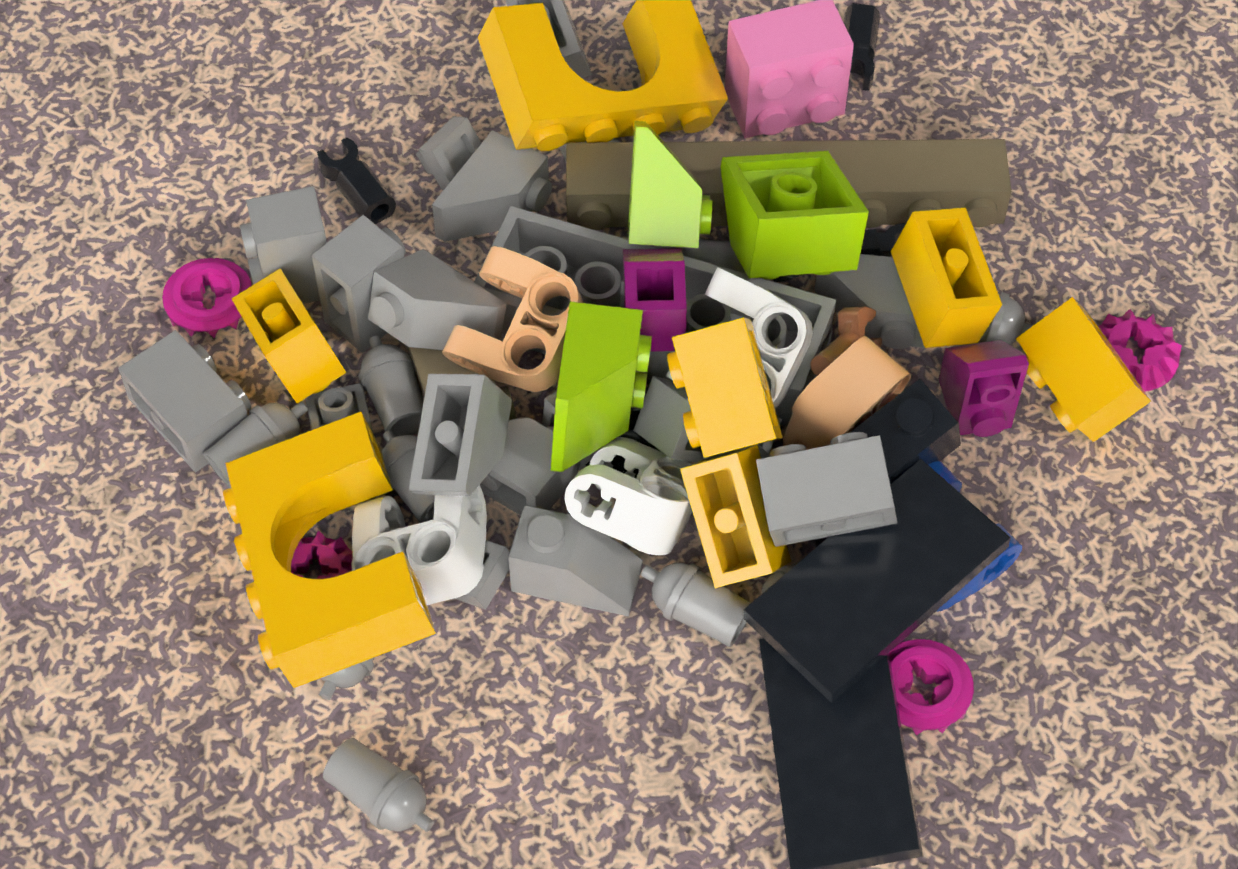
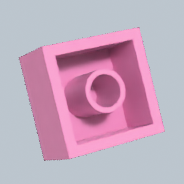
M816 0L728 21L725 91L744 138L762 134L774 135L786 128L811 122L824 123L836 116L845 114L854 43L833 0Z

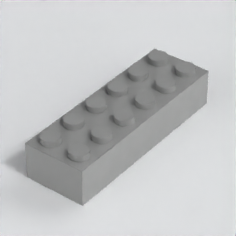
M513 206L510 207L491 246L514 251L560 273H564L573 280L584 303L624 308L623 249H659L648 245L629 244L628 239ZM683 256L685 261L687 305L686 333L743 317L750 319L752 322L754 318L705 295L717 267L772 292L799 308L808 316L813 330L810 346L785 398L775 408L776 415L782 418L780 425L788 426L793 414L792 407L794 402L806 386L817 377L811 369V360L825 349L831 341L836 299L763 278H749L745 273ZM478 273L474 282L507 303L501 334V341H503L522 298L492 286L483 280ZM563 296L553 297L543 306L542 313L549 316L559 315L567 309L570 299ZM788 314L779 315L774 318L768 328V337L771 343L779 349L791 345L798 333L797 323ZM530 349L533 351L546 354V351H544L543 349ZM674 351L650 352L648 372H643L647 373V385H650L653 376L670 379L666 376L669 370L667 353ZM765 372L766 377H767V381H768V385H769V389H770V391H771V387H772V386H771V379L769 378L768 374Z

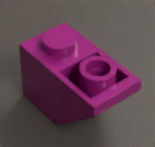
M681 248L623 249L624 308L643 310L640 335L652 336L650 352L675 351L672 337L686 333L685 261Z
M1003 340L948 347L944 350L938 379L947 410L959 423L960 435L974 434L979 437H988L998 434L1004 429L1012 428L1029 364L1024 353Z

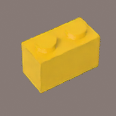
M964 207L914 211L893 246L891 255L925 348L978 343L1000 310L1002 302L967 209Z
M280 268L231 298L262 353L296 403L301 402L312 394L323 391L332 381L347 373Z
M1073 297L1016 338L1027 354L1029 364L1027 369L1028 376L1039 389L1046 385L1051 389L1057 400L1050 404V408L1069 433L1078 428L1094 442L1151 402L1091 315Z
M743 317L672 337L675 351L667 353L668 366L675 387L677 389L685 387L691 411L683 413V421L692 448L701 447L703 457L706 458L783 438L750 319Z
M758 445L705 459L680 469L715 588L771 574L791 562L787 545L775 547L769 532L756 459H761Z

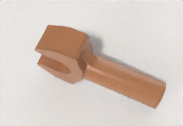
M845 307L838 312L839 337L811 360V369L815 375L818 376L854 342L865 336L866 324L871 322L876 316L874 309L869 307ZM880 337V338H869V339H871L876 345H878L879 347H881V344H882V338H881V337Z

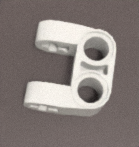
M717 267L705 295L754 318L752 325L764 370L771 379L772 387L770 392L774 407L776 408L785 398L810 346L813 335L812 323L803 311L762 287ZM788 314L797 323V337L791 345L779 349L771 343L768 337L769 324L777 316ZM668 370L666 376L672 379L670 370Z
M617 437L598 449L590 461V466L579 471L572 479L565 492L564 500L567 510L581 524L626 542L629 546L652 555H667L684 533L692 513L680 471L681 468L689 466L691 463L671 459L664 453L635 440ZM616 455L626 459L624 468L627 472L625 474L613 469V465L610 463ZM635 469H639L637 478H634L635 473H633V471ZM593 483L601 491V497L604 499L599 507L588 503L590 494L587 490ZM612 498L617 499L614 508H611L613 502H611L610 500Z
M480 485L470 496L435 495L434 520L407 527L405 526L404 517L399 505L391 496H383L358 503L353 516L352 571L403 551L421 583L427 605L458 598L469 593L479 583L484 570L483 560L486 543L487 511L484 494Z

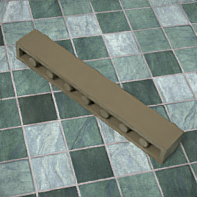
M1005 139L664 142L697 179L703 190L702 195H710V200H712L711 229L716 226H728L720 168L722 157L829 151L869 211L866 228L907 223L914 211L964 207L967 209L973 227L1004 224L1012 192ZM633 142L566 143L567 222L593 230H601L606 227H628Z

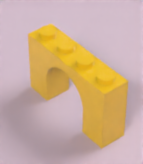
M636 0L622 23L641 75V87L629 91H611L599 88L582 79L569 67L561 54L543 3L493 7L478 36V41L515 149L537 148L540 151H550L566 143L586 141L587 143L608 142L613 138L634 136L635 121H646L657 135L662 132L683 130L685 133H697L711 126L715 117L727 102L728 96L692 1Z
M361 411L225 463L231 488L223 490V497L232 520L235 524L240 523L242 534L234 537V542L244 568L247 571H252L254 582L246 584V592L256 617L259 620H264L266 629L265 632L258 634L259 646L268 667L271 670L280 667L293 688L436 634L421 583L403 551L332 578L309 579L291 573V562L297 545L307 531L317 522L335 512L393 490L380 446Z

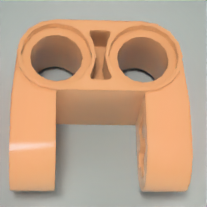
M493 246L485 259L479 276L492 286L522 298L504 340H498L465 326L455 325L442 354L461 367L478 374H484L492 380L526 391L539 392L547 390L559 378L569 306L564 312L555 316L542 313L543 306L548 300L557 296L567 297L570 299V302H584L573 280L564 273H560L522 254ZM538 348L546 351L545 359L536 368L527 370L518 367L520 357L527 350Z
M867 336L859 338L815 377L798 396L792 407L793 414L783 438V446L800 444L806 446L807 450L831 445L830 441L833 438L850 433L902 393L911 379V374Z

